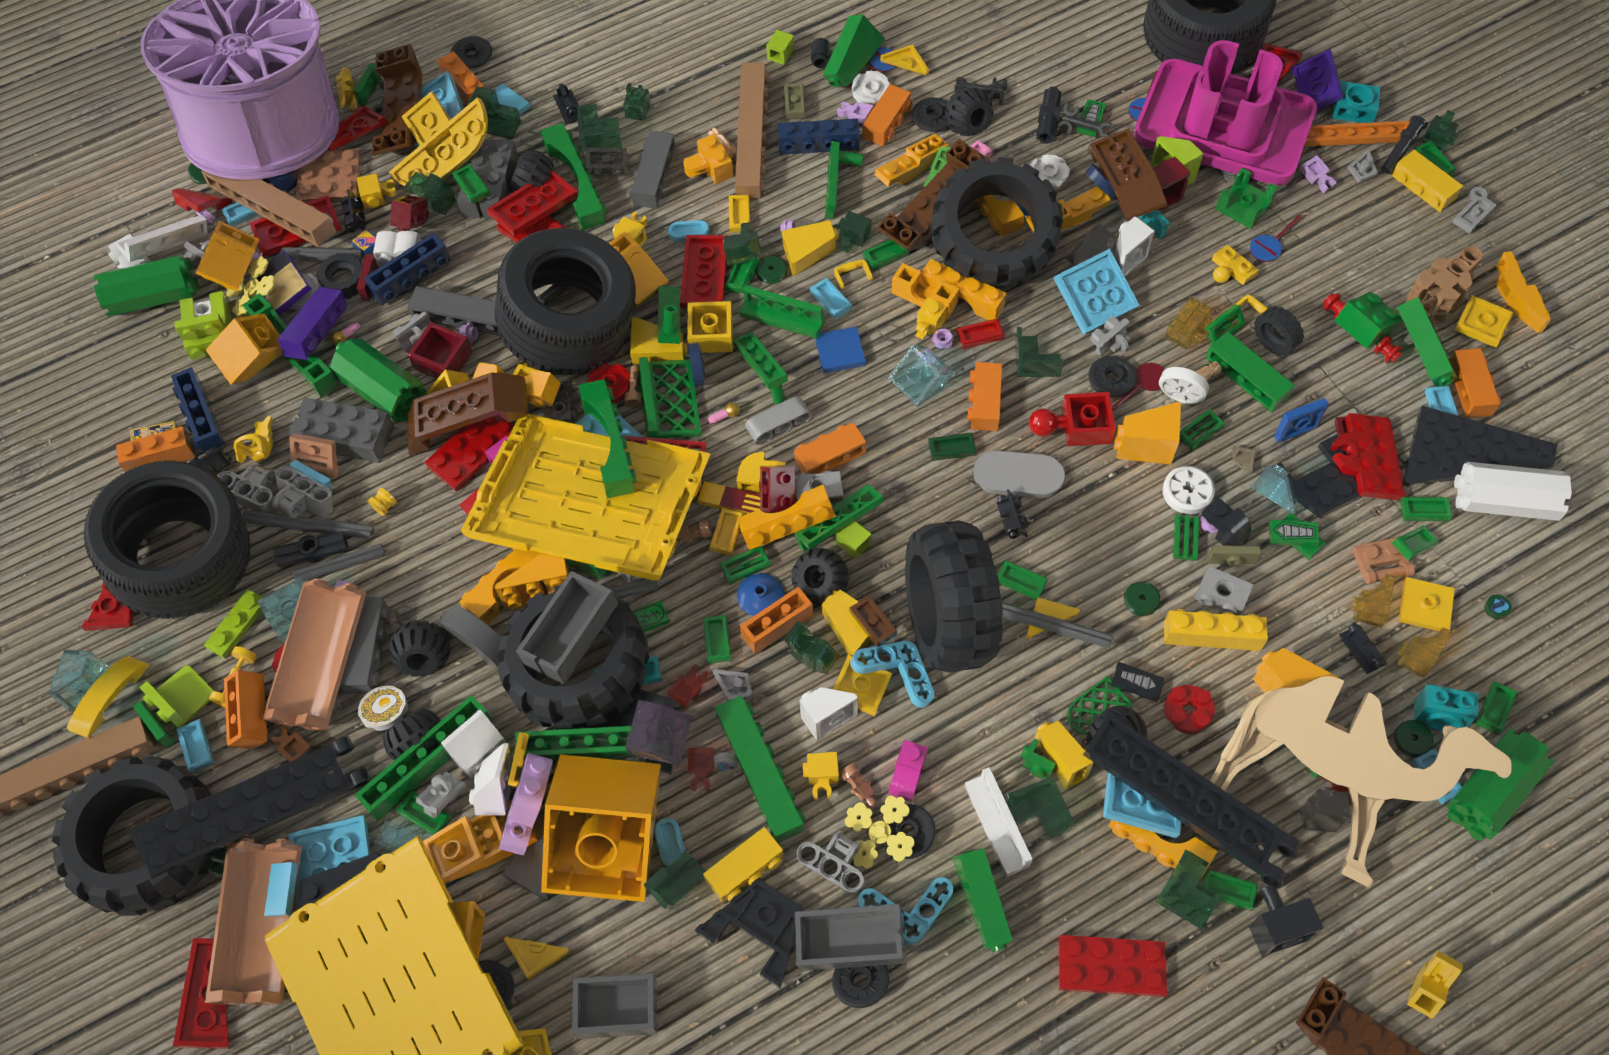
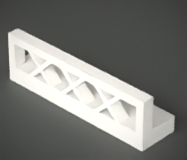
M199 215L118 242L117 248L130 262L184 244L186 241L190 242L207 236L206 218L203 215Z
M990 767L983 769L980 777L965 782L964 786L1007 877L1029 868L1032 857Z

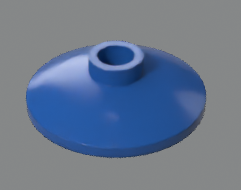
M754 574L747 577L740 584L737 591V600L741 609L751 616H755L784 596L780 582L768 574ZM757 590H764L762 594L756 593Z

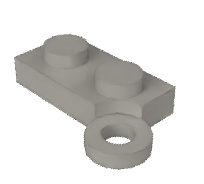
M1474 187L1469 193L1472 201L1455 216L1452 223L1470 234L1494 211L1497 205L1487 199L1488 193L1485 189ZM1475 193H1480L1482 196H1476Z

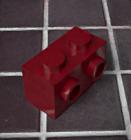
M406 195L392 200L390 226L398 227L400 231H410V229L418 228L419 225L426 223L429 217V210L427 209L428 198Z
M760 466V510L762 512H781L797 502L795 494V483L797 481L795 466Z

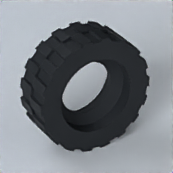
M336 253V255H331L329 258L324 259L322 264L319 265L317 279L321 287L342 290L344 298L350 299L359 294L357 284L363 265L360 259L356 258L353 254ZM350 270L352 272V277L345 282L334 283L332 281V276L338 271Z
M1269 307L1254 321L1256 336L1261 344L1272 353L1286 356L1303 342L1304 330L1301 327V323L1290 311L1285 310L1283 307ZM1273 325L1283 333L1284 337L1277 332Z

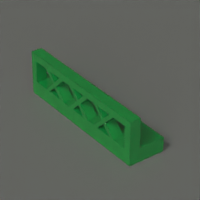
M747 285L743 288L745 301L739 310L740 317L815 339L818 338L826 323L822 306Z
M867 484L833 506L836 517L795 532L799 548L803 552L808 549L810 550L885 502L884 497Z

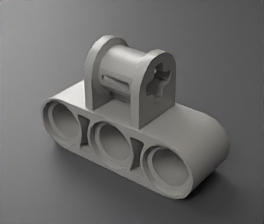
M253 462L241 476L231 471H223L217 475L231 490L238 504L253 511L276 513L278 511L272 506L275 496L270 490L276 479V472L274 470H266L261 468L258 463Z
M283 466L276 470L275 476L278 493L272 502V506L275 509H282L291 518L298 517L306 509L318 516H326L333 511L332 494L328 487L290 466Z
M838 829L825 850L812 842H804L798 847L797 858L809 870L853 895L861 893L865 888L866 881L863 874L850 865L859 850L860 841L851 840ZM808 849L816 851V856L812 861H804L803 854ZM829 862H835L838 865L837 871L832 875L825 873V866ZM851 875L860 877V883L855 888L847 886V879Z

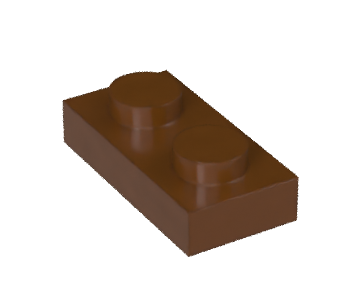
M869 595L849 608V612L877 648L897 635V630Z

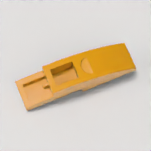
M933 134L907 147L904 155L877 168L875 176L888 187L897 182L903 185L933 164L939 147H949V144L938 135Z
M1097 186L1067 202H1064L1063 199L1057 201L1062 205L1063 223L1061 230L1092 219V213L1111 204L1108 195ZM1029 215L1025 217V220L1034 233L1033 222Z
M1504 252L1496 264L1500 276L1495 285L1510 309L1537 333H1541L1551 320L1550 313L1546 310L1543 303L1542 295L1538 292L1536 285L1527 286L1526 279L1520 271L1519 262L1515 259L1513 252Z

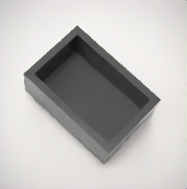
M654 974L573 978L572 1034L577 1039L657 1034V980Z

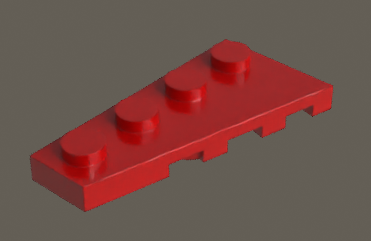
M193 938L173 1041L174 1047L230 1049L227 1005L205 1003L214 942L212 938Z

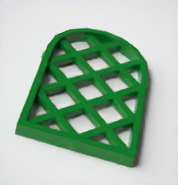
M1108 676L1076 698L1069 706L1067 720L1071 728L1077 733L1087 735L1088 731L1080 730L1081 724L1091 726L1094 714L1104 712L1107 704L1126 706L1128 708L1133 706L1119 688L1113 687L1114 690L1108 689V683L1111 685L1112 681ZM1105 682V688H1104V689H1102V688H1097L1098 686H1100L1102 683ZM1095 691L1104 692V700L1095 699ZM1092 692V698H1084ZM1107 693L1116 694V702L1107 701ZM1119 695L1126 703L1119 702ZM1079 701V708H1073V706ZM1082 701L1091 702V710L1082 709ZM1094 702L1103 703V711L1094 710ZM1070 711L1078 712V720L1070 718ZM1081 713H1091L1090 721L1081 720Z

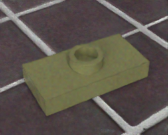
M784 84L786 119L806 118L804 84Z
M1212 546L1208 555V564H1228L1229 566L1256 564L1261 554L1260 547Z

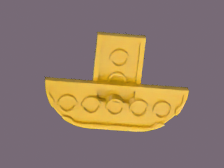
M433 92L427 94L402 116L420 146L390 170L389 174L399 184L416 190L430 189L443 182L472 158L484 142L488 118L483 101L480 98H476L451 119L436 94Z

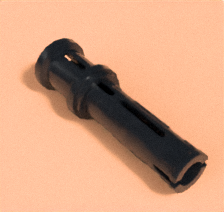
M1413 115L1410 118L1409 125L1400 133L1398 143L1380 167L1384 173L1392 174L1397 163L1404 157L1409 147L1418 141L1419 134L1428 126V122L1424 118Z

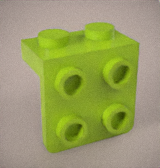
M189 665L181 668L157 690L148 681L139 687L145 693L142 697L151 708L156 705L160 709L157 712L158 716L165 723L173 722L178 728L183 726L211 702L208 698L213 691Z

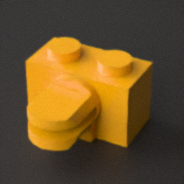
M715 133L697 140L698 154L685 158L683 162L685 174L690 178L705 173L707 177L711 176L716 185L734 177L732 160Z

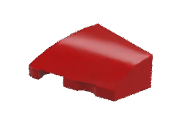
M184 188L172 190L175 204L186 211L194 209L199 213L209 207L218 211L233 203L229 197Z

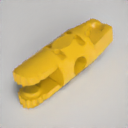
M342 67L339 76L337 75L336 77L339 108H344L345 103H349L350 110L356 111L357 102L353 92L355 82L351 77L350 68Z

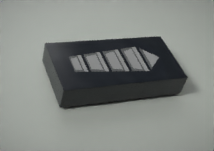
M1118 661L1111 686L1157 702L1160 698L1165 678Z

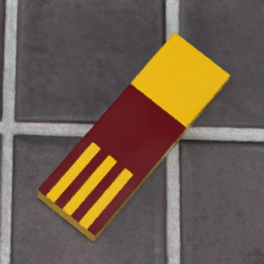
M706 481L703 483L697 500L700 505L721 510L725 508L743 512L744 515L760 510V494Z

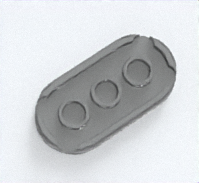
M990 451L977 459L974 465L973 476L976 483L988 493L1008 495L1007 489H1009L1014 496L1047 498L1062 488L1065 473L1062 465L1056 459L1047 455Z

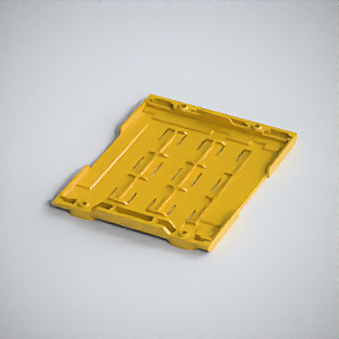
M528 414V416L517 420L508 439L502 443L478 490L477 499L461 528V532L466 537L523 551L532 550L593 564L601 569L649 580H659L667 561L673 556L677 546L678 534L691 502L698 494L701 486V477L711 453L647 440V445L626 441L627 449H624L625 453H630L632 462L629 469H634L637 480L636 483H633L634 493L607 498L600 467L604 466L608 459L611 444L610 438L585 432L582 425Z
M420 835L392 853L384 854L372 861L366 867V870L315 903L306 904L298 909L287 921L265 935L266 944L293 1003L296 1002L320 1055H393V1053L394 1055H420L412 1038L421 1055H490V1052L493 1055H510L525 1045L490 974L483 973L449 905L453 903V900ZM398 900H400L408 918H406ZM378 913H380V915H381V917H382V919H383V921H384V923H385V925H386L388 931L386 930V928H385V926H384V924H383V922H382V920H381V918H380V916H379ZM360 928H361V930H362V932H363V934H364V936H365V938H366L368 944L366 943V941H365V939H364V937H363V935H362V933H361V931H360ZM424 953H426V955H427V957H428V959H429V962H430V964H431V966H432V968H433V970H434L436 976L434 975V973H433V971H432V969H431V967H430V965H429V963H428V961H427V959H426ZM404 966L406 967V969H407V971H408V973H409V975H410V977H411V979H412V981H413V983H414L416 989L414 988V986H413V984H412V982H411V980H410V978H409V976H408V974H407V972H406ZM384 978H385V980H386V982H387V984H388V986H389V988H390V990H391V993H390V991H389V989H388V987H387V985H386V983H385V981H384ZM368 1000H369V1002H370V1004H371V1006H372V1008H373V1010H374V1012H375L376 1015H374V1013H373V1011H372V1009H371V1007H370V1005H369V1003H368ZM453 1011H454V1013H455V1015H456V1017H457V1019H458V1021H459V1023H460V1025H461V1027H462L463 1030H461V1028H460V1026H459V1024H458V1022H457V1020H456V1018H455V1016H454V1014H453ZM432 1025H434V1027H435V1029H436V1031H437V1033H438V1035H439V1037H440L442 1043L440 1042V1040H439V1038H438V1036H437V1034H436V1032H435V1030H434V1028H433Z

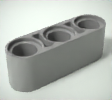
M795 396L753 416L746 422L745 427L755 443L762 445L807 423L812 414L801 397Z

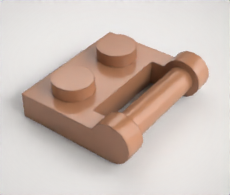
M296 433L289 437L291 463L297 460L319 473L337 478L339 466L337 465L336 441ZM304 459L326 463L327 465L304 461Z
M1396 538L1356 545L1352 549L1366 584L1376 583V580L1402 575L1410 577L1415 574L1413 564L1392 544ZM1396 563L1399 564V567L1383 569L1378 571H1374L1371 569L1375 567L1391 565Z

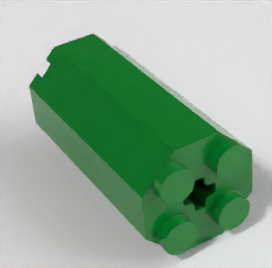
M182 254L93 275V280L98 279V284L94 285L98 302L102 310L107 309L109 311L105 313L108 317L191 298L196 295L195 290H199V284L196 277L193 278L191 269L193 267L190 258H184Z
M361 338L348 339L346 342L341 341L337 344L332 362L329 365V369L335 378L380 411L388 412L390 418L395 422L407 421V415L413 400L427 394L426 390L422 387L424 386L423 383Z
M1509 729L1494 746L1511 760V774L1507 778L1499 777L1494 771L1475 769L1446 805L1449 809L1447 817L1452 822L1460 824L1468 830L1474 839L1482 841L1484 838L1491 840L1496 836L1554 763L1552 757L1550 759L1547 757V754L1550 752L1548 747L1530 733L1522 732L1518 735L1514 734L1516 730Z

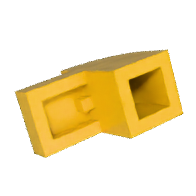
M757 452L747 456L739 466L737 488L760 494V466L786 465V463L779 460H766L765 452Z
M1437 950L1431 960L1425 962L1418 973L1410 991L1407 1005L1433 1019L1445 1004L1448 989L1462 972L1463 964Z

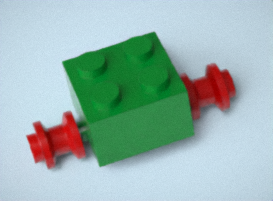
M1370 291L1344 303L1341 301L1342 295L1340 293L1335 295L1331 293L1324 300L1323 303L1325 305L1323 309L1325 311L1332 310L1335 313L1334 321L1366 349L1376 345L1373 352L1376 355L1382 353L1385 356L1384 362L1386 364L1390 362L1394 364L1402 357L1403 353L1401 351L1403 347L1401 345L1396 347L1392 345V338L1390 336L1403 319L1394 308L1387 306L1379 295Z

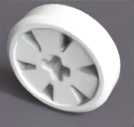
M1167 368L1163 371L1159 380L1161 390L1168 397L1186 404H1196L1204 401L1209 391L1208 382L1200 374L1188 368Z
M1181 466L1172 470L1167 475L1163 485V496L1167 504L1174 510L1184 514L1202 512L1211 504L1215 494V486L1211 477L1205 471L1193 466ZM1185 487H1189L1190 490H1193L1192 493H1189L1188 490H1185Z

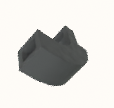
M456 605L440 616V621L436 625L445 633L463 641L486 663L499 667V663H501L497 658L501 640L499 634L479 618Z

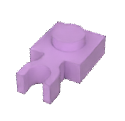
M842 102V109L838 108L837 114L839 117L848 116V119L858 118V123L863 124L873 110L874 105L856 102L853 106L847 102Z
M1318 155L1299 168L1311 184L1315 182L1319 184V188L1323 193L1328 190L1326 184L1331 188L1336 185V181L1332 177L1327 176L1330 170Z

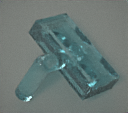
M386 820L374 844L393 852L418 835H420L422 841L429 837Z

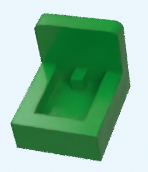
M1034 738L1032 744L1027 743L1021 754V757L1024 758L1022 767L1030 770V773L1037 778L1049 780L1056 763L1034 753L1039 740Z

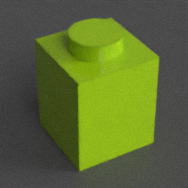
M776 29L766 45L767 59L785 65L795 50L794 35Z
M853 521L835 533V543L854 559H857L871 545V533L856 521Z

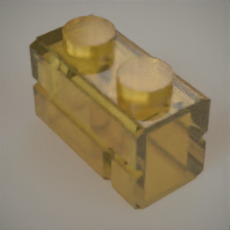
M1191 297L1168 326L1165 335L1166 339L1177 343V345L1184 349H1188L1192 343L1196 345L1202 336V329H1205L1204 327L1213 321V318H1211L1212 308L1204 303L1201 304L1200 301Z

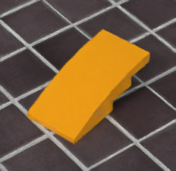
M512 800L508 804L506 815H476L471 819L464 816L423 841L444 883L474 873L515 854L499 849ZM533 828L527 846L538 841ZM514 830L516 834H522L521 831Z

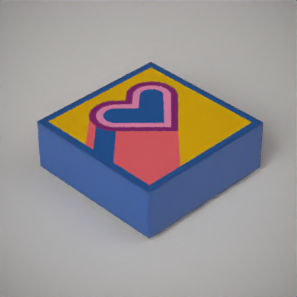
M364 229L350 242L353 247L360 249L363 255L366 256V254L374 250L376 236L367 229Z

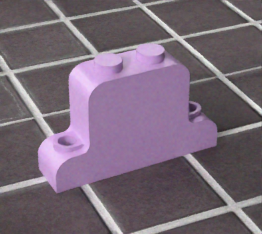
M531 753L527 754L526 759L524 758L519 785H517L514 791L499 849L524 856L533 825L543 801L553 762L552 759ZM514 830H519L522 834H516Z

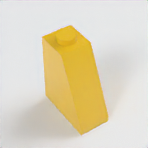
M830 220L782 231V244L792 276L798 275L836 249V240H839L836 228L832 227Z
M632 317L630 354L633 365H638L639 358L648 357V362L685 360V355L689 354L688 342H684L682 333H680V344L658 343V325Z
M834 590L832 592L833 595L825 597V601L822 603V614L846 653L853 656L857 650L866 648L872 640L849 612V608L859 601L842 590L838 592Z
M1059 721L1052 724L1050 722L1042 724L1037 729L1035 739L1039 740L1038 746L1045 758L1056 763L1054 772L1064 788L1068 789L1087 779L1094 762L1082 755L1085 750Z

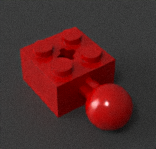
M1110 392L1065 394L1061 408L1062 415H1055L1051 410L1041 408L1034 411L1029 418L1030 430L1039 437H1047L1054 433L1057 428H1064L1067 446L1112 444L1115 434Z

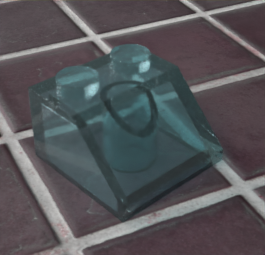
M912 344L888 379L913 404L919 407L942 390L954 372L926 345Z
M1276 464L1273 468L1267 465L1252 489L1296 515L1298 508L1292 480L1287 477L1289 472Z
M301 578L258 600L264 615L283 645L286 642L304 583Z
M64 649L48 694L69 712H74L89 688L109 667L93 652Z

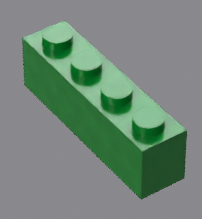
M1228 331L1209 346L1206 359L1211 363L1218 362L1222 367L1221 371L1271 413L1290 398L1295 385Z

